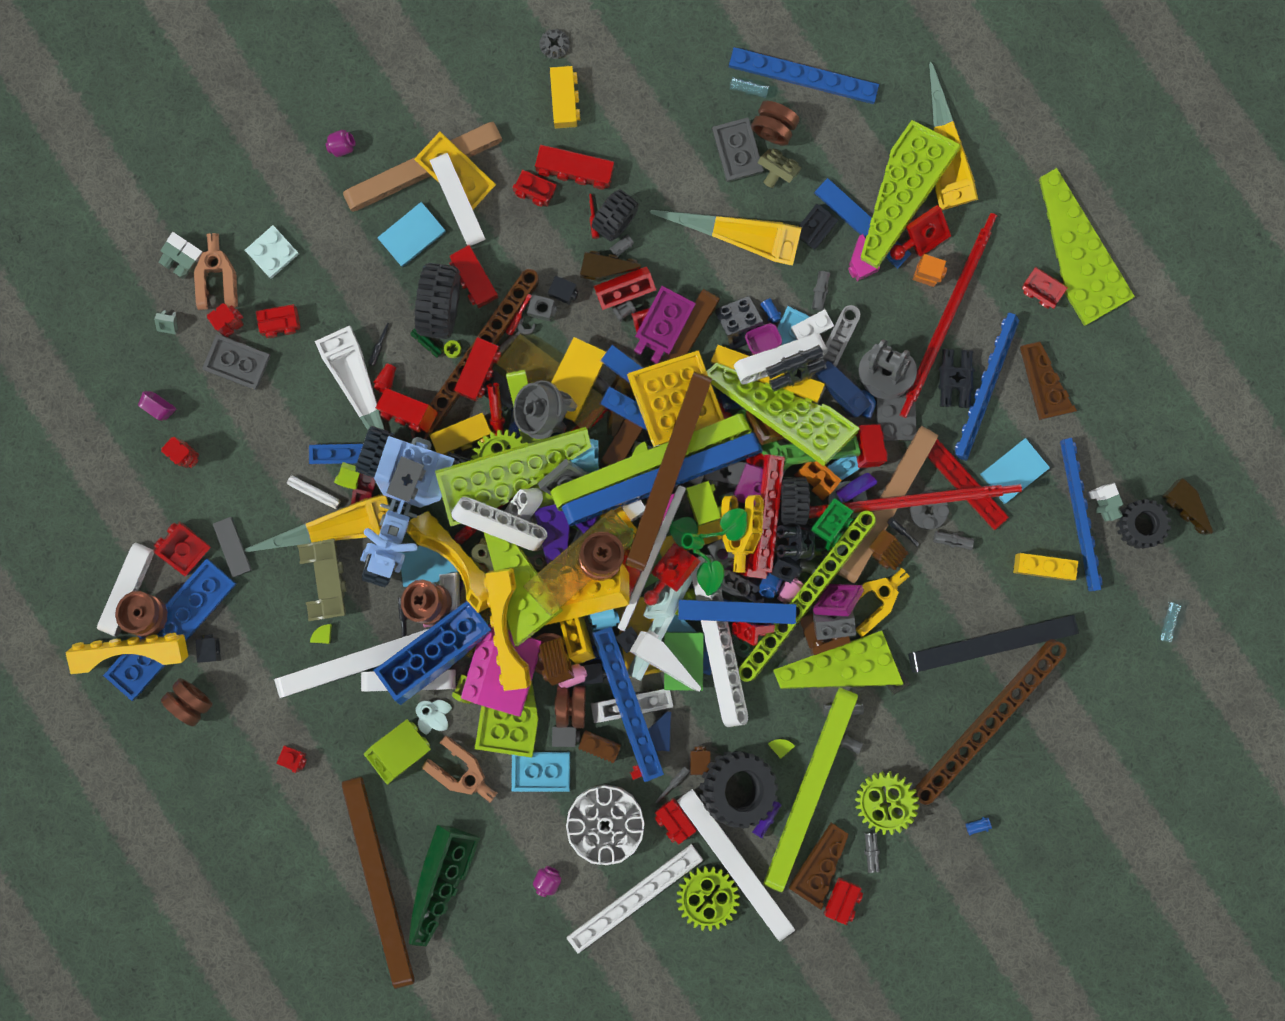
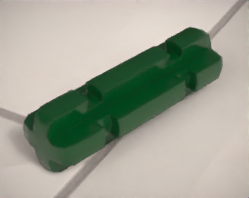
M415 328L411 331L410 335L415 340L418 339V342L429 352L431 351V354L436 358L443 353L442 348L438 345L436 346L435 342L429 337L420 336Z

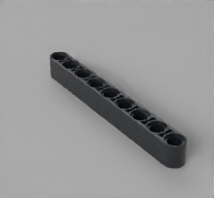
M1068 615L909 653L908 656L912 673L1030 646L1051 639L1055 640L1079 634L1075 615Z

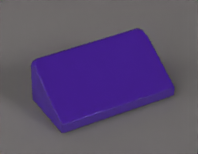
M865 473L836 490V494L841 503H845L876 485L877 480L869 473Z

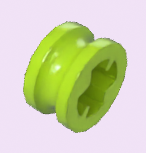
M450 340L444 345V352L449 358L454 359L460 356L462 348L457 341ZM452 345H456L455 348H458V351H454L453 354H450L451 352L448 351V348H451Z

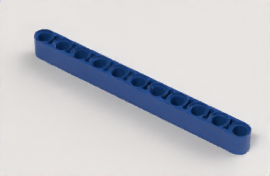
M753 432L684 458L675 486L761 453L763 449L756 434ZM659 468L563 505L561 508L569 526L582 523L649 497Z

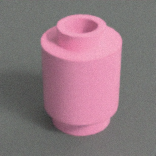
M794 578L792 583L785 581L779 588L777 599L784 604L790 603L804 584L797 578Z
M578 663L572 665L574 678L558 683L561 688H568L584 682L587 676L585 668Z

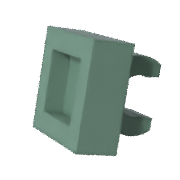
M162 311L161 314L156 313L154 320L157 331L176 334L178 330L176 312H173L172 316L167 315L166 311Z

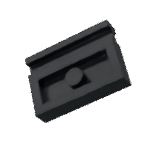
M816 203L798 226L801 227L799 239L815 251L838 222V219L834 218L832 214Z

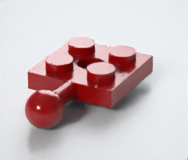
M936 205L908 224L906 228L910 240L902 245H894L890 250V256L895 260H900L904 257L905 251L914 246L916 254L921 257L951 237L941 207Z
M673 543L651 571V574L660 581L653 590H649L644 594V602L650 606L657 604L659 594L666 585L677 592L701 561Z

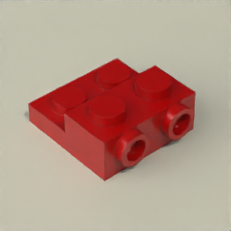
M179 521L177 524H171L167 529L169 534L164 539L160 537L154 544V547H156L154 553L186 577L211 547L199 538L195 532Z

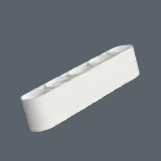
M448 153L431 159V165L467 246L484 241L483 232Z
M816 333L741 359L734 364V368L741 384H747L767 377L766 367L780 362L783 357L786 358L798 353L799 350L805 351L817 345H820L823 355H826L828 350L821 335Z
M461 497L451 512L453 519L459 523L531 551L538 550L547 537V532L543 527L469 497Z
M138 543L132 545L98 622V630L114 637L120 634L122 629L117 624L115 618L116 607L126 594L139 590L153 558V549Z
M446 670L422 690L456 689V670ZM374 671L361 672V691H388Z

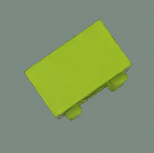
M709 481L686 488V494L698 526L720 520L721 507H717L713 495L715 487L714 484L710 485Z

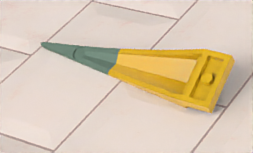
M930 62L934 131L960 144L961 147L936 183L939 207L942 210H946L978 200L974 183L975 180L935 67Z
M659 210L650 211L653 215L721 239L774 262L793 265L801 227L774 221Z
M382 494L366 498L245 549V552L302 545L329 539L366 538L367 536L364 534L366 528L379 535L382 525H379L382 515L386 514L389 510L381 507L380 504L389 505L387 496Z

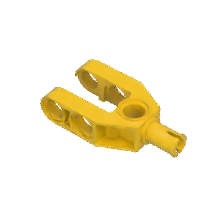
M749 495L746 498L747 530L745 535L738 541H731L727 538L726 534L722 535L726 551L734 555L733 572L745 573L746 555L754 553L761 538L764 504L760 495ZM725 496L723 498L721 518L729 510L738 508V500L735 496Z
M900 568L890 579L881 578L862 584L864 591L860 598L866 593L873 591L883 604L856 628V632L861 637L891 612L899 593L897 587L910 577L903 568ZM882 586H886L889 590L886 597H882L879 593V589Z

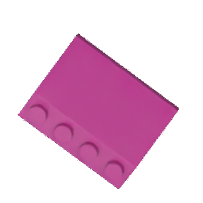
M487 624L492 631L476 645L461 699L521 717L529 687L504 691L499 680L501 669L496 661L498 650L493 642V636L495 635L494 627L491 624ZM508 630L515 650L529 665L532 681L538 660V652H540L539 645L543 644V641L529 637L517 647L514 645L511 631Z

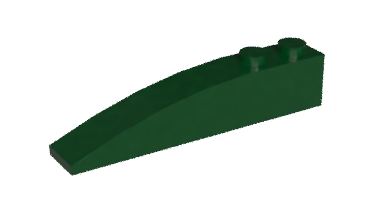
M437 825L418 882L411 920L410 945L425 947L428 945L439 925L438 920L440 916L445 914L449 908L447 906L452 896L455 897L458 892L457 886L461 879L464 880L468 874L480 837L453 827Z

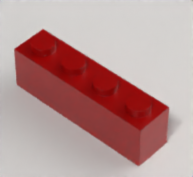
M540 145L535 169L539 175L545 177L554 175L562 181L571 179L575 180L577 184L586 185L588 183L597 189L603 190L610 187L614 162Z

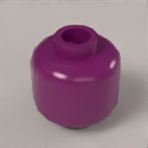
M346 130L336 131L327 137L326 149L335 157L347 155L354 149V137Z
M545 866V868L538 870L533 881V886L538 895L547 897V895H554L561 883L559 871L550 866Z

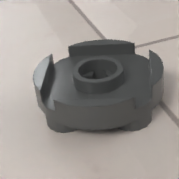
M933 491L922 492L920 494L933 493ZM947 502L928 504V507H933V515H926L924 513L926 505L910 507V518L913 523L919 528L927 530L940 527L946 521L949 514Z

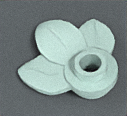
M424 700L418 703L416 714L419 717L418 727L420 731L427 735L432 728L438 731L447 730L448 721L445 714L452 709L451 705L443 700H436L434 702ZM425 707L429 708V712L427 714L422 713V710Z

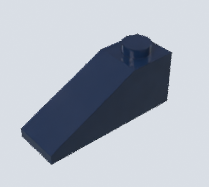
M827 361L825 363L827 369L815 373V375L825 384L826 389L849 417H858L871 403L856 385L830 361Z

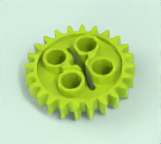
M498 430L497 436L494 432H490L491 438L483 436L485 442H477L480 448H474L473 450L478 454L471 458L477 459L494 454V445L496 443L501 444L502 451L507 450L508 445L511 448L529 444V442L522 443L523 436L517 439V432H513L511 436L509 435V430H506L504 435L501 430Z
M881 771L879 777L876 773H873L872 779L867 777L865 779L866 783L862 782L860 785L862 789L857 790V793L861 796L855 798V801L860 802L856 809L862 810L858 816L865 817L862 822L866 823L868 821L870 823L869 829L875 826L876 833L882 829L883 835L888 830L893 835L895 829L899 833L902 832V827L908 829V823L912 824L914 822L912 817L918 815L914 810L919 808V805L914 803L919 800V797H913L917 790H910L912 783L905 784L906 777L900 780L899 773L892 777L891 771L888 772L887 776ZM891 788L897 789L899 796H894L891 793ZM872 791H877L880 794V798H874ZM885 799L888 803H891L889 807L887 803H884ZM894 808H900L903 811V815L896 814ZM875 810H881L884 817H878Z
M704 866V871L702 872L697 867L696 874L689 871L691 877L684 876L683 878L686 883H679L683 890L677 891L681 898L676 899V902L682 903L678 910H684L681 915L682 918L688 916L687 923L689 924L694 921V928L700 924L702 931L705 926H708L709 931H711L712 925L719 929V923L726 926V918L733 920L730 913H737L733 906H739V902L734 900L740 897L739 894L734 893L738 890V887L731 886L735 882L734 879L728 881L729 874L726 873L722 876V869L715 872L714 866H712L711 871H708L706 866ZM704 880L712 882V886L709 889H704L701 886ZM716 885H720L711 895L712 901H706L701 910L696 912V909L705 901L704 895L709 896ZM721 892L727 895V899L723 902H719L716 899V896ZM697 895L700 900L698 903L692 904L689 902V897ZM706 908L714 909V914L710 917L705 916L703 913Z

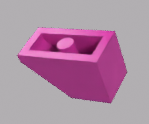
M863 234L857 239L849 263L850 267L848 268L852 278L855 277L857 281L878 272L880 266L877 269L861 260L865 243Z

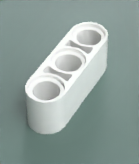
M538 488L519 490L504 512L529 521L542 503L543 495L541 490Z

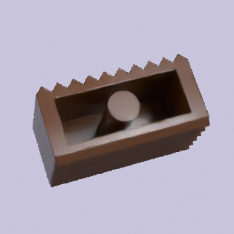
M884 529L869 546L873 552L871 555L885 569L897 570L901 561H904L903 558H906V555H908L907 550L897 538Z
M561 637L539 645L541 652H538V657L544 665L542 675L545 681H548L553 686L574 678L566 644Z
M585 730L578 749H582L586 753L589 752L590 755H596L597 758H604V760L614 763L621 744Z

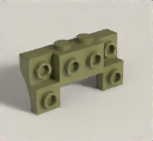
M329 539L297 545L300 564L314 563L319 600L305 602L308 611V621L346 616L344 592H347L346 581L342 580L344 565L338 558L336 540Z

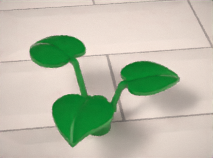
M732 509L722 516L720 520L722 532L698 535V524L691 517H683L674 521L669 528L678 546L686 550L692 549L694 553L707 561V563H702L697 570V581L707 596L714 594L722 585L724 568L720 561L711 562L709 557L699 551L704 546V538L726 534L727 538L731 541L740 540L747 530V513L744 509Z

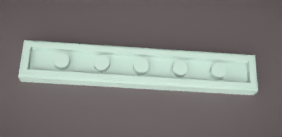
M691 575L685 581L683 592L678 599L676 610L672 617L654 618L649 628L650 631L659 635V640H662L678 609L679 600L683 599L692 582ZM635 655L627 671L629 676L641 681L649 663Z

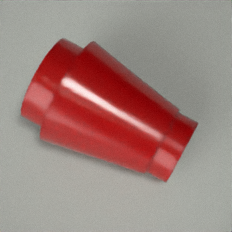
M385 364V367L374 381V388L383 393L385 388L392 389L396 367L391 364Z

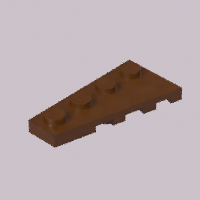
M1041 342L1022 345L1020 350L1039 420L1076 412L1077 410L1071 404L1066 389H1063L1059 381L1060 378L1054 372L1051 366L1052 363Z
M831 822L788 888L822 910L823 900L828 893L831 878L835 874L836 864L841 857L849 834Z

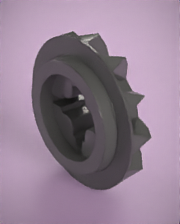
M549 29L543 33L540 39V49L548 58H561L569 49V38L565 32L559 29ZM556 39H559V47L555 45L553 47H550V40L555 41Z

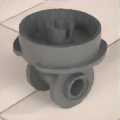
M882 339L879 344H875L862 357L859 364V377L865 389L871 395L880 399H894L902 396L914 384L917 368L915 361L910 356V351L905 350L902 354L894 351L890 346H887L888 341Z
M537 381L525 385L518 392L514 402V419L517 427L523 433L535 439H546L552 433L565 432L566 425L563 419L567 411L576 410L577 404L569 394L559 391L553 383Z

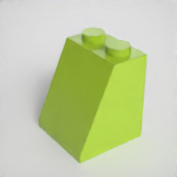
M408 719L373 744L364 753V756L387 785L431 750L427 739L419 735L416 725L413 722H409Z

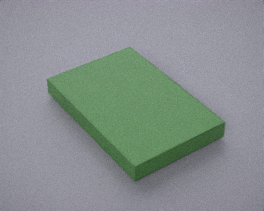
M666 632L665 645L701 687L700 691H703V632ZM664 673V690H692Z

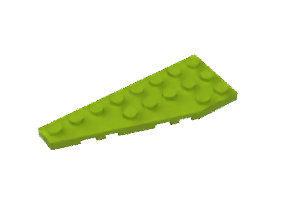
M911 120L891 149L884 179L875 204L873 218H871L869 232L862 250V261L878 269L960 150V144Z
M1056 168L1040 177L1039 181L1047 208V217L1051 226L1056 257L1059 261L1060 274L1063 284L1068 287L1065 295L1083 325L1086 326L1133 299L1135 296Z
M715 363L706 371L708 377L712 378L711 384L823 466L860 429L825 404L820 406L813 403V400L809 398L802 399L793 395V392L783 388L773 392L770 383L766 382L763 384L753 381L741 384L736 371L724 365Z
M583 427L436 470L435 474L450 526L461 524L453 519L451 513L461 497H469L494 508L505 505L519 490L529 489L541 481L565 459L573 460L591 448L587 428Z
M507 620V629L510 630L509 623ZM532 681L521 717L481 706L475 749L533 757L539 718Z

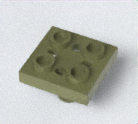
M771 148L760 157L757 163L770 170L763 182L768 187L774 188L779 177L790 183L802 168L798 166L799 164L795 160L787 159L782 156V152Z

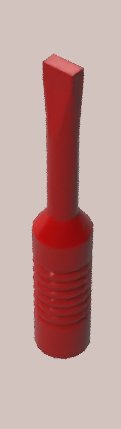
M590 193L589 198L591 210V233L592 239L599 238V233L592 228V221L595 217L592 194Z
M527 295L519 312L514 315L506 330L507 334L513 335L522 318V312L532 295Z

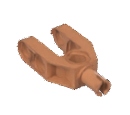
M207 234L208 251L202 252L194 271L197 309H208L207 295H209V291L207 290L206 276L210 272H223L225 304L228 306L233 305L235 308L238 306L236 271L226 254L220 251L219 234ZM218 259V264L215 267H211L212 260Z
M445 736L440 744L448 748L453 756H457L467 763L468 771L462 776L460 781H457L430 759L426 760L422 768L450 791L471 795L477 792L491 803L498 793L484 783L485 776L477 759L451 738ZM468 775H472L476 779L473 786L466 782Z

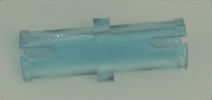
M732 77L729 89L745 92V95L753 94L766 98L769 86L753 83L752 80L744 81Z
M1169 602L1166 617L1162 620L1164 624L1159 640L1172 643L1175 626H1178L1177 619L1182 605Z

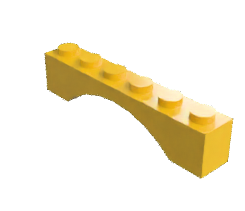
M428 511L417 516V518L411 519L407 528V533L419 546L429 548L451 562L460 573L464 582L466 600L477 613L487 609L489 593L488 588H485L484 585L486 574L477 567L473 559L462 550V547L452 539L449 532L444 530L438 523V520Z
M514 569L490 571L484 577L485 588H488L489 593L487 604L492 612L490 623L495 631L493 642L498 650L496 661L501 669V674L499 675L500 684L503 686L504 691L528 688L531 685L529 665L515 650L507 629L508 605L516 589Z
M169 633L162 637L150 635L143 639L132 637L123 641L121 639H113L104 643L99 640L85 645L83 642L73 644L65 652L70 674L88 673L101 661L121 654L146 656L163 665L182 663L189 656L184 634L177 635L176 633Z

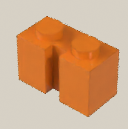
M924 254L917 264L912 280L934 287L937 282L940 283L947 272L945 267L946 261Z
M817 461L804 463L794 474L795 477H806L808 483L813 486L811 491L822 501L842 481L829 468Z

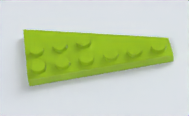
M484 532L494 570L514 569L516 589L508 605L507 620L514 645L518 647L563 610L520 546Z
M882 631L773 670L780 689L903 685Z

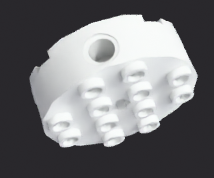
M603 784L587 789L576 798L569 809L566 824L569 843L580 857L593 864L610 865L624 861L635 852L642 841L644 818L640 805L632 794L618 786ZM601 821H609L610 828L605 827L603 829Z

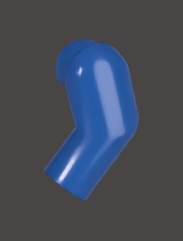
M862 390L861 392L871 403L862 416L871 419L876 401L874 396L868 391Z

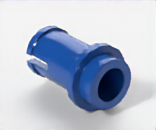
M771 298L761 303L768 316V322L774 324L782 319L781 312L777 311Z
M982 817L981 820L965 824L969 836L982 831L989 832V829H992L988 817Z

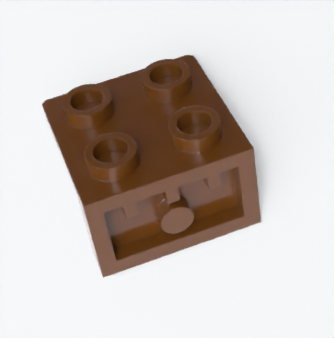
M813 614L803 617L800 621L812 655L851 643L849 636L817 640Z

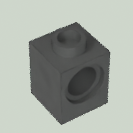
M532 295L527 311L528 316L551 321V317H555L557 312L554 300ZM540 305H547L548 310L541 313L538 311V307Z
M720 539L708 546V550L714 560L720 561L723 568L726 569L734 564V555L728 552L726 559L721 560L718 558L717 552L720 549L726 550L723 539Z
M553 725L552 747H576V742H580V731H577V728L573 726L558 728L556 725Z

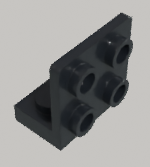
M749 296L715 309V314L726 333L731 350L747 344L745 339L747 332L764 326L763 320Z

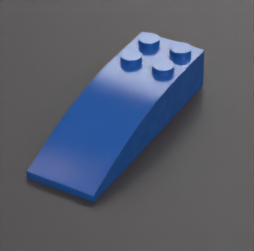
M466 601L373 671L393 699L402 705L448 670L492 630L482 616Z

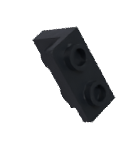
M494 371L490 381L487 380L484 385L486 388L484 396L489 399L488 384L491 383L493 386V383H498L501 409L513 411L514 406L508 381L501 374Z

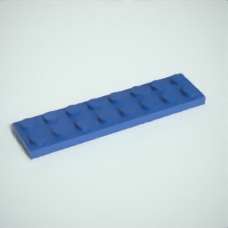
M206 559L166 604L168 612L167 621L164 628L156 635L162 637L169 633L184 634L186 642L236 586V583L214 563ZM122 654L103 676L131 701H134L165 665L146 656Z

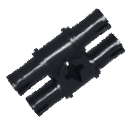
M820 345L805 351L799 350L798 353L786 358L783 357L780 362L766 367L767 375L772 379L769 380L773 392L788 385L793 387L798 382L805 379L809 380L812 377L811 375L826 370V364L823 358H820L824 356ZM817 358H820V359H818V360H816V361H814V362L808 364V362H811L812 360H815V359H817Z
M942 349V366L939 368L940 383L938 385L939 390H941L940 407H952V390L954 389L960 391L959 408L971 407V391L974 389L973 374L975 372V369L972 367L973 350H969V352L961 350V367L955 368L953 366L954 349H950V351ZM956 374L958 378H961L958 383H956L955 379H952Z
M810 524L780 525L777 527V531H783V533H777L779 538H789V545H779L777 547V550L783 551L777 552L779 557H790L793 560L805 559L807 561L813 558L824 559L827 553H821V551H827V549L823 546L815 547V539L823 540V538L811 531L813 526Z

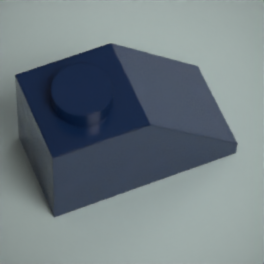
M666 711L648 728L655 751H670L671 711Z

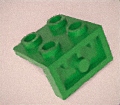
M835 498L811 529V531L827 541L825 549L828 551L836 545L843 535L842 532H846L854 520L852 518L854 511Z

